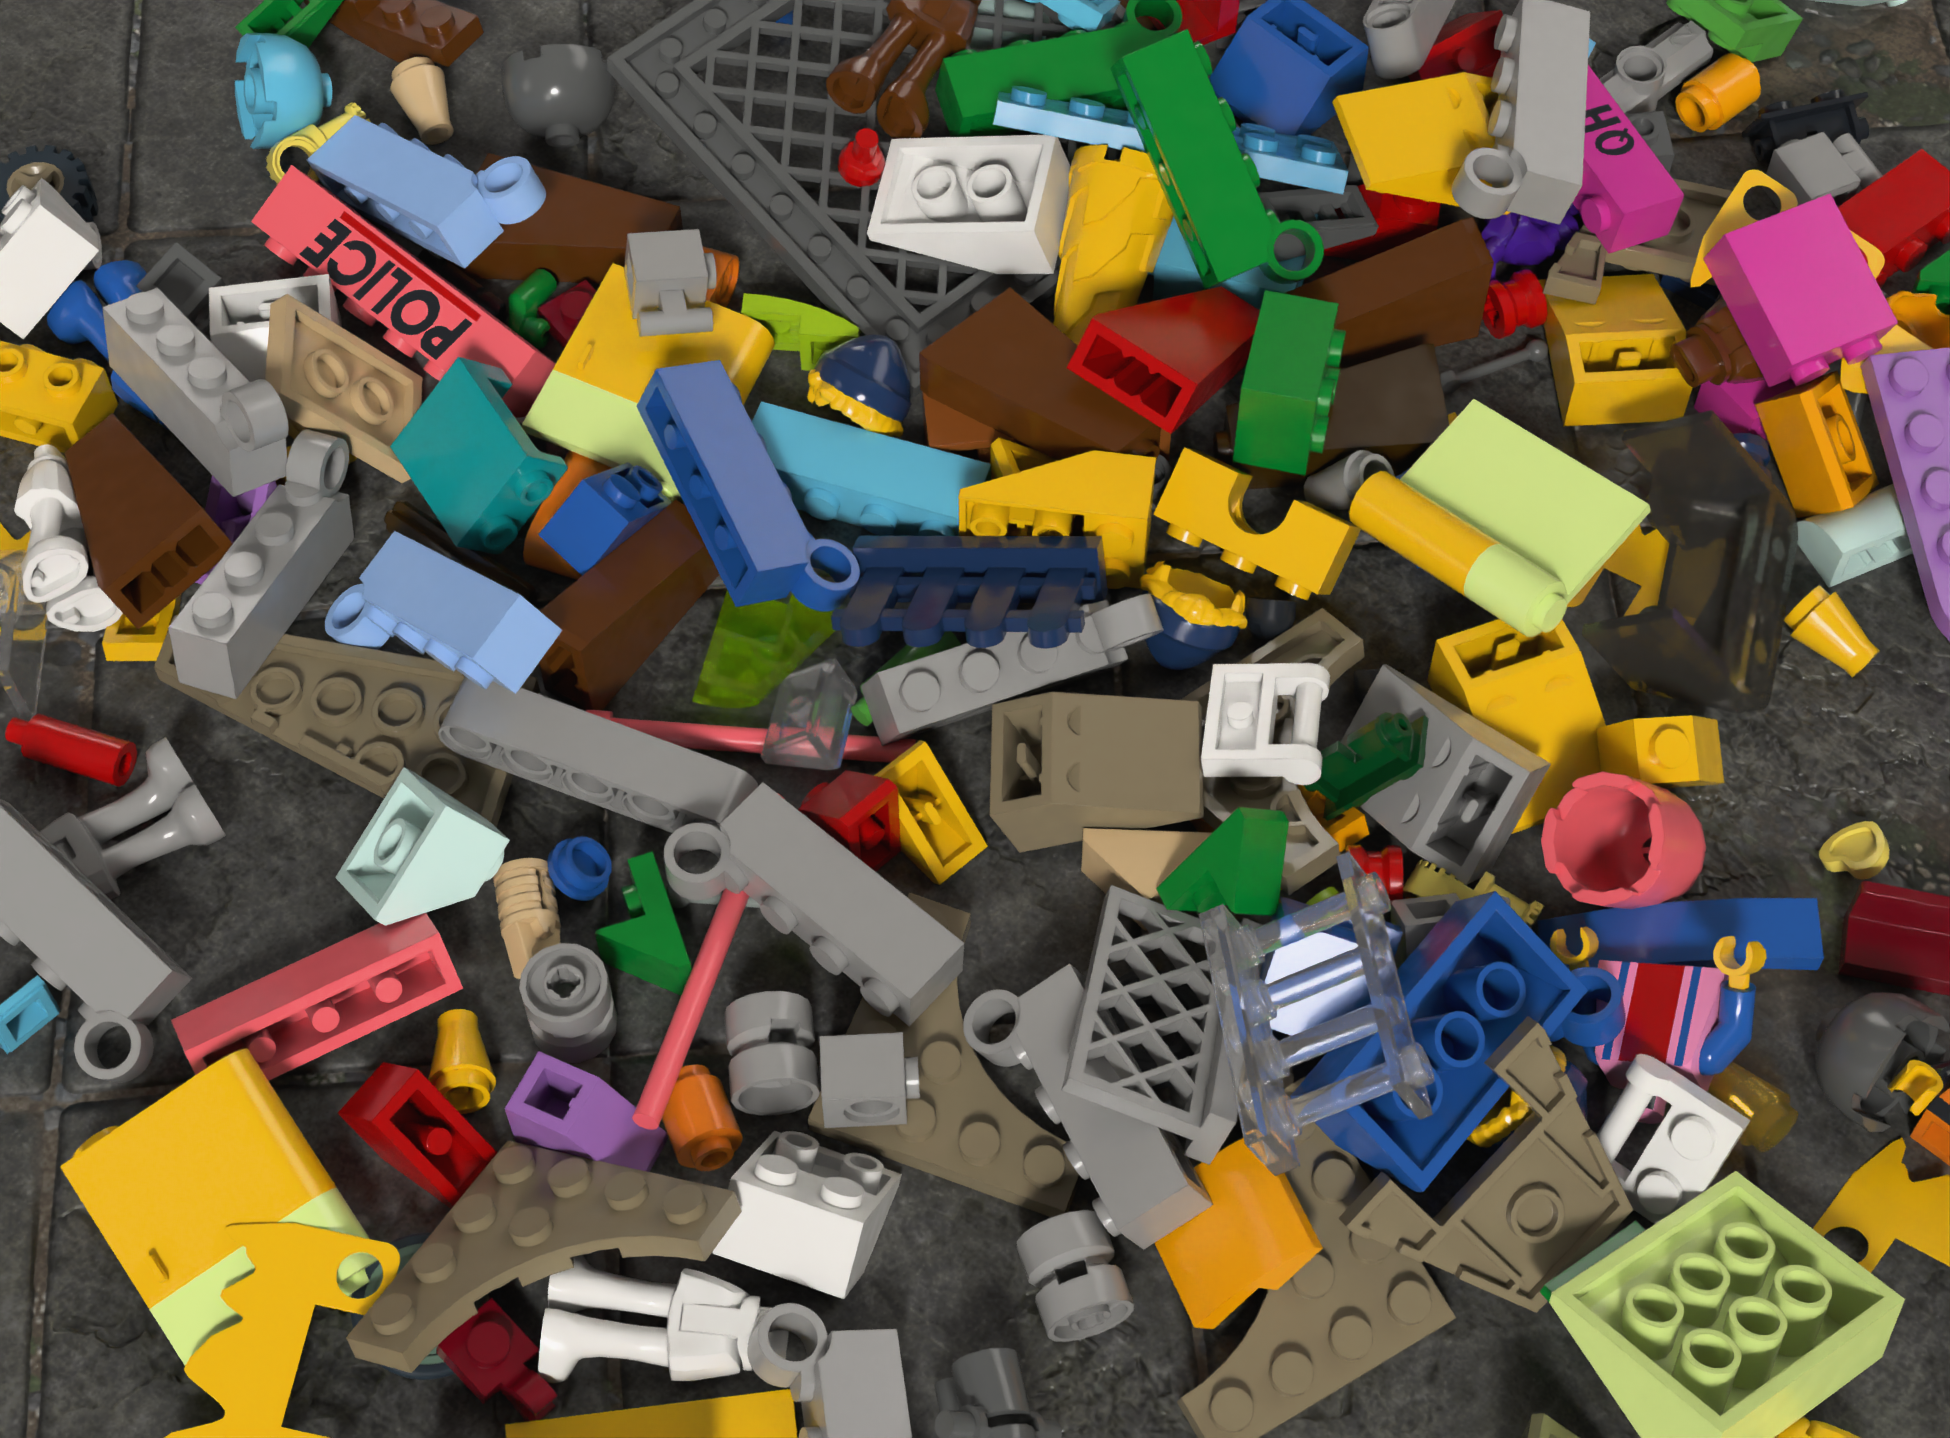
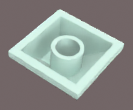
M404 767L335 878L375 921L387 926L475 897L483 883L490 880L498 872L504 859V849L510 840L487 819L415 772Z

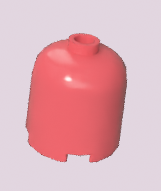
M1599 772L1575 780L1572 783L1574 788L1564 795L1557 809L1550 808L1547 812L1541 838L1545 866L1549 873L1556 874L1564 889L1569 891L1572 897L1579 902L1624 909L1675 902L1691 889L1702 871L1706 851L1702 824L1690 805L1667 789L1630 776Z

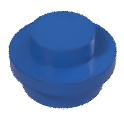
M583 836L565 839L550 851L547 859L548 872L553 883L561 892L573 899L580 901L592 900L600 895L608 885L612 870L611 859L605 848L594 839Z

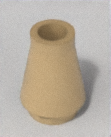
M413 57L401 62L392 71L391 93L417 129L423 143L435 145L448 140L452 136L454 129L450 121L443 70L435 66L434 62L427 57Z

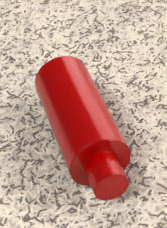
M36 714L30 721L13 717L5 731L6 740L21 745V752L25 758L118 787L128 781L135 767L137 748L133 742L43 714Z

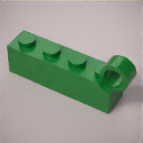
M1129 0L1121 23L1114 28L1092 32L1074 30L1058 38L1036 42L1018 40L1003 48L980 52L969 49L957 52L951 57L943 58L935 92L950 136L973 137L1035 134L1034 132L993 124L998 93H1011L1012 86H1023L1044 91L1047 93L1046 99L1070 102L1071 98H1083L1103 103L1105 108L1128 111L1110 68L1122 56L1178 33L1182 22V11L1176 0ZM1140 16L1154 17L1166 29L1159 31L1149 30L1143 27L1136 18Z
M1188 29L1122 56L1110 69L1146 153L1154 167L1158 181L1205 290L1258 266L1267 278L1279 284H1293L1312 275L1319 268L1324 255L1321 236L1307 222L1287 220L1280 223L1271 209L1265 210L1256 190L1260 186L1257 168L1247 153L1241 154L1232 134L1236 130L1233 112L1223 97L1217 99L1208 78L1212 74V66L1204 46L1199 41L1193 43ZM1280 234L1294 235L1303 243L1306 259L1299 271L1287 270L1276 260L1274 244Z

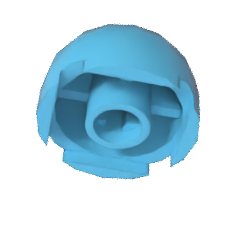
M246 33L240 39L235 62H247L244 80H235L237 115L244 138H254L250 147L253 149H269L278 141L310 124L317 127L322 116L323 107H330L332 103V82L328 73H321L316 57L302 43L285 35Z

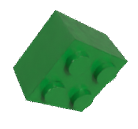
M1265 290L1241 386L1233 462L1306 475L1310 453H1323L1330 419L1328 415L1330 407L1335 401L1340 376L1339 366L1346 338L1345 330L1335 329L1338 303Z

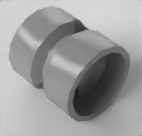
M559 943L543 948L529 959L521 973L519 990L535 1044L543 1053L566 1063H580L595 1058L609 1046L617 1027V1013L603 961L592 950L578 944Z
M764 991L746 995L728 1005L724 1013L727 1050L733 1056L728 1070L731 1102L734 1107L749 1114L781 1115L796 1112L814 1103L819 1097L820 1086L817 1058L814 1052L809 1050L815 1041L812 1006L809 1000L796 993Z
M1080 1210L1051 1217L1034 1225L1017 1240V1250L1028 1282L1035 1287L1042 1288L1037 1293L1035 1302L1047 1337L1052 1341L1069 1342L1098 1335L1120 1324L1134 1311V1303L1122 1269L1116 1265L1108 1264L1114 1257L1115 1250L1107 1229L1101 1223L1095 1211Z

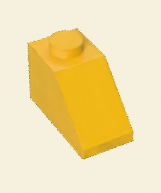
M1694 715L1638 718L1596 728L1601 772L1630 776L1661 788L1718 785L1724 783L1718 721L1716 719Z

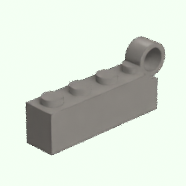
M1520 0L1512 16L1507 14L1502 16L1494 39V49L1501 51V58L1495 67L1491 82V91L1498 93V101L1493 108L1488 125V134L1495 136V145L1493 148H1478L1471 151L1465 158L1452 184V194L1456 203L1467 213L1478 218L1493 219L1509 211L1560 225L1581 189L1583 181L1590 11L1550 0ZM1479 179H1482V180H1485V181L1491 183V184H1492V187H1490V186L1484 184V183L1481 182Z
M158 288L133 294L127 299L102 307L109 366L232 497L286 476L288 419L279 395L268 381L258 379L249 382Z
M310 429L303 430L295 438L287 458V481L285 485L279 484L168 627L179 683L237 699L353 541L354 531L349 495L338 492L345 479L349 463V448L344 439Z
M1151 594L1136 596L1109 606L1107 600L1080 606L1079 610H1084L1085 618L1083 632L1070 633L1064 644L1054 648L1043 649L1032 646L1029 642L1028 632H1007L1004 640L992 647L976 648L967 643L876 673L861 686L881 745L884 746L992 710V704L1034 696L1112 670L1128 660L1124 647L1164 631Z
M764 782L720 823V830L706 823H690L675 830L666 841L664 847L666 877L669 885L677 894L691 900H706L718 895L725 888L735 894L744 891L760 904L761 913L774 928L783 934H789L793 931L810 945L811 954L823 968L834 975H839L841 972L846 974L861 987L860 992L871 1007L887 1017L891 1016L892 1013L895 1014L909 1027L963 971V941ZM692 850H707L719 858L714 868L701 874L686 872L677 865L679 859Z
M0 799V937L13 946L22 941L38 956L31 963V966L42 978L60 991L68 985L84 1001L78 1008V1011L86 1021L78 1030L74 1042L75 1057L83 1071L94 1078L109 1082L122 1083L131 1081L146 1070L153 1056V1039L145 1025H149L191 981L192 977L10 803ZM115 1026H123L131 1039L129 1055L119 1066L106 1069L101 1064L97 1054L99 1040L107 1030Z
M1069 963L1019 997L1012 992L1001 989L983 993L971 1003L964 1017L963 1032L968 1044L995 1065L1009 1067L1022 1063L1028 1070L1034 1068L1042 1084L1035 1089L1036 1097L1043 1110L1055 1124L1062 1122L1070 1138L1068 1142L1063 1144L1065 1154L1077 1173L1084 1180L1090 1178L1099 1197L1092 1201L1093 1208L1101 1223L1113 1237L1123 1234L1144 1250L1213 1205L1189 1158L1184 1156V1149L1176 1134L1061 1091L1086 977ZM1108 1009L1097 1012L1112 1035L1121 1033ZM1015 1012L1016 1021L1010 1035L999 1043L990 1044L989 1033L994 1022L1004 1014ZM1129 1048L1123 1049L1139 1072L1142 1073ZM1104 1056L1086 1062L1085 1073L1111 1083L1121 1080Z
M795 1303L777 1305L763 1316L748 1342L747 1354L749 1363L754 1372L763 1381L777 1387H790L792 1399L795 1402H801L804 1427L801 1428L798 1438H912L897 1329L831 1331L827 1335L825 1325L819 1316L811 1309ZM773 1330H787L797 1335L805 1346L806 1359L802 1361H789L777 1355L770 1345L768 1333Z

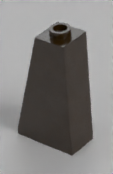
M1422 344L1340 370L1335 401L1331 405L1328 415L1330 419L1323 453H1310L1306 475L1233 462L1239 402L1226 406L1224 430L1214 431V458L1252 475L1253 477L1247 490L1304 486L1306 479L1310 475L1318 473L1359 450H1366L1383 456L1391 465L1394 476L1401 475L1412 467L1449 426L1434 344Z

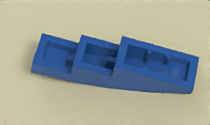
M1734 898L1667 902L1635 909L1612 908L1538 920L1536 924V935L1550 950V939L1554 931L1563 929L1566 935L1567 949L1575 956H1578L1583 949L1580 928L1586 926L1592 929L1597 935L1599 945L1595 956L1589 960V966L1598 968L1599 960L1717 968L1713 959V950L1716 943L1726 936H1735L1734 958L1740 966L1745 963L1746 947L1748 942L1758 941L1766 950L1767 959L1761 969L1818 970L1824 959L1817 898Z

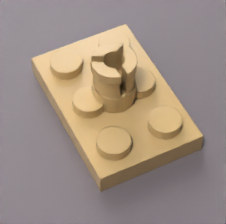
M289 294L271 303L265 380L273 386L283 403L289 425L288 435L295 439L300 432L310 429L342 438L348 444L349 453L400 483L411 479L390 446L422 405L423 377Z

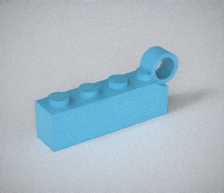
M762 401L752 420L756 431L763 437L766 443L767 453L782 482L788 486L796 509L806 511L811 516L821 520L835 519L864 527L875 535L959 536L960 489L991 480L990 463Z

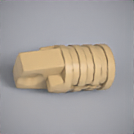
M521 858L506 862L500 866L498 872L493 876L498 916L501 921V936L505 942L514 977L518 979L521 978V973L530 958L543 948L560 943L561 924L557 914V899L554 897L556 893L555 886L548 872L547 861L539 858Z

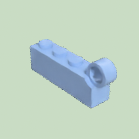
M354 115L307 159V162L324 187L362 216L463 268H466L504 232L499 223L515 224L529 218L540 209L546 198L545 187L529 161L523 157L511 156L493 163L485 171L480 170L475 175L473 171L466 169L453 156L446 154L444 157L437 155L420 140L413 138L411 141L400 137L387 124L380 123L377 126L357 115Z
M396 531L392 533L359 577L363 584L354 585L344 591L334 601L325 619L326 633L338 643L378 650L390 636L394 637L396 635L419 653L424 654L426 652L453 672L457 669L465 677L485 690L494 681L515 694L563 631L520 594Z

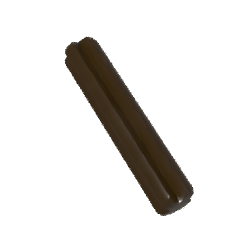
M400 500L396 502L391 510L387 511L384 521L387 524L386 529L390 534L396 531L520 594L533 606L535 605L537 596L535 595L536 590L533 585L484 552L457 547L442 524L408 501Z

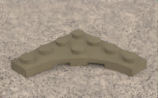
M1321 608L1236 664H1318L1329 672L1330 687L1343 673L1365 657L1363 639L1325 609ZM1211 680L1180 699L1198 701L1201 705L1202 746ZM1278 695L1273 744H1291L1296 702L1292 695ZM1203 775L1204 818L1202 819L1214 830L1238 807L1279 810L1285 813L1289 826L1281 889L1288 895H1291L1341 861L1339 843L1321 826L1312 814L1297 784L1289 782L1284 777H1204Z
M912 893L908 894V898L965 944L971 926L970 913ZM958 976L910 1027L893 1013L889 1017L880 1014L862 997L846 1035L903 1032L904 1057H918L920 1098L906 1099L907 1124L824 1128L820 1091L819 1097L808 1117L809 1130L1049 1217L1067 1213L1082 1177L1074 1169L1065 1154L1063 1144L1066 1141L1041 1128L1020 1112L1001 1093L985 1072L973 1048L968 1044L964 1036L963 1019L958 997Z
M1305 1077L1247 1109L1242 1117L1251 1134L1254 1132L1265 1134L1323 1249L1278 1290H1264L1263 1301L1255 1319L1235 1350L1210 1377L1177 1401L1178 1406L1198 1438H1260L1456 1318L1421 1262L1402 1255L1394 1248L1371 1238L1365 1239L1354 1234L1339 1220L1343 1212L1371 1184V1181L1356 1157L1338 1147L1290 1097Z
M507 1141L346 1339L355 1358L412 1373L425 1357L450 1333L478 1313L474 1305L475 1301L494 1289L506 1285L515 1278H518L520 1284L524 1287L547 1276L574 1268V1256L619 1248L622 1258L665 1256L705 1262L742 1212L735 1191Z

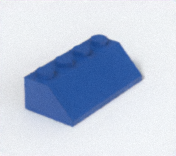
M1496 891L1455 901L1290 1097L1338 1147L1413 1191L1424 1192L1509 1088L1484 1062L1527 1016L1538 1022L1545 1029L1548 1037H1550L1588 989Z

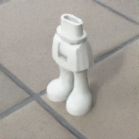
M49 444L41 445L35 449L34 460L28 465L27 472L21 480L14 508L16 515L24 519L31 529L27 553L21 563L23 591L30 601L35 603L47 601L46 614L48 621L56 626L72 631H99L117 622L123 613L98 586L96 576H87L89 567L87 552L89 548L67 460L56 447Z
M583 1255L574 1256V1268L550 1275L548 1287L549 1308L545 1309L543 1317L538 1374L547 1383L563 1382L569 1377L579 1360L593 1357L629 1359L669 1367L671 1381H695L740 1373L741 1360L743 1370L752 1371L747 1354L748 1342L755 1328L771 1307H761L760 1296H749L748 1293L739 1287L697 1270L684 1268L677 1284L656 1283L598 1270L591 1267ZM596 1308L668 1318L667 1328L596 1319L575 1314V1312ZM773 1330L768 1333L770 1345L777 1355L786 1359L789 1331Z

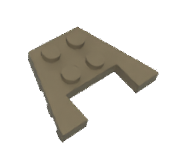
M1673 178L1684 193V198L1669 235L1610 254L1597 236L1591 233L1584 224L1581 230L1573 235L1558 263L1555 262L1550 268L1543 293L1595 305L1601 290L1605 262L1621 265L1633 271L1644 270L1677 277L1690 283L1703 236L1732 191ZM1713 277L1705 282V284L1717 286Z
M1527 1016L1484 1063L1532 1108L1533 1112L1435 1217L1431 1218L1389 1177L1381 1172L1343 1212L1339 1220L1356 1235L1383 1243L1394 1248L1402 1255L1421 1263L1423 1261L1454 1274L1464 1282L1537 1313L1547 1303L1546 1298L1540 1293L1543 1286L1599 1247L1633 1211V1208L1596 1133L1590 1129L1576 1101L1578 1096L1567 1074L1561 1070L1549 1046L1552 1043L1545 1029L1538 1022Z

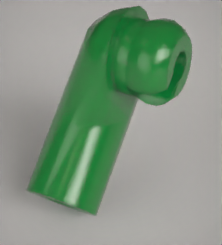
M537 269L530 274L508 298L509 328L538 350L545 347L548 343L550 334L546 331L551 328L547 320L537 318L538 307L557 288L553 275L544 269Z

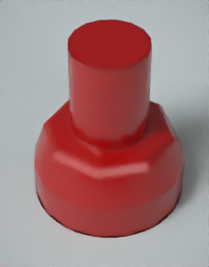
M869 128L859 130L856 133L855 140L850 141L840 152L838 171L843 179L853 186H871L882 177L885 158L878 145V135L874 130Z

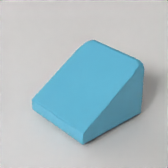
M38 975L0 1004V1047L7 1054L14 1051L61 1011L45 982Z

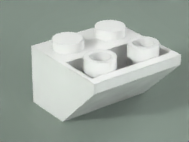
M42 178L31 190L22 185L11 196L2 209L5 218L0 224V322L22 339L28 335L99 251L98 234Z
M329 274L210 287L209 318L211 343L249 382L258 379L265 380L271 303L289 294L342 327L341 315Z
M774 1131L731 1177L728 1190L735 1191L742 1212L718 1243L712 1254L845 1299L865 1271L899 1187L902 1174L885 1169L883 1164L872 1156L861 1153L844 1155L821 1147L815 1138L807 1134L795 1131H785L782 1133Z

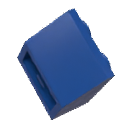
M1268 0L1246 17L1209 80L1217 99L1223 97L1229 104L1233 115L1244 123L1269 127L1279 134L1293 136L1300 134L1311 135L1337 114L1332 103L1336 96L1363 91L1369 46L1304 0Z

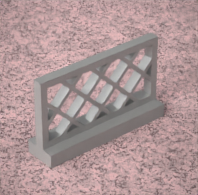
M1111 885L1102 904L1061 1091L1185 1137L1184 1156L1210 1165L1237 1121L1268 927L1243 917L1236 931L1232 932L1181 911L1167 910L1163 904ZM1118 913L1140 921L1150 934L1133 939L1118 920ZM1190 940L1213 949L1212 958L1195 963L1180 941ZM1161 948L1176 970L1160 975L1144 953ZM1125 959L1140 981L1123 986L1107 964ZM1187 983L1203 1006L1187 1011L1171 988ZM1152 995L1167 1018L1150 1023L1134 1000ZM1115 1007L1131 1030L1112 1035L1097 1012ZM1178 1031L1192 1049L1194 1055L1177 1060L1161 1037ZM1142 1044L1158 1067L1140 1073L1123 1049ZM1104 1056L1121 1080L1111 1083L1085 1073L1086 1062ZM1169 1081L1185 1102L1184 1110L1161 1102L1151 1087Z

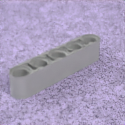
M1373 0L1363 18V26L1376 75L1385 79H1396L1408 76L1419 70L1424 64L1456 0Z
M464 677L438 731L439 738L445 746L464 757L671 833L690 823H706L720 830V823L758 787V783L750 774L736 766L521 687L515 694L494 681L485 690L467 677Z

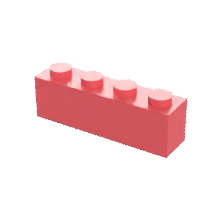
M423 913L387 926L381 923L376 924L172 1019L171 1022L195 1075L225 1056L248 1048L269 1081L462 990L463 986L439 931L427 913Z

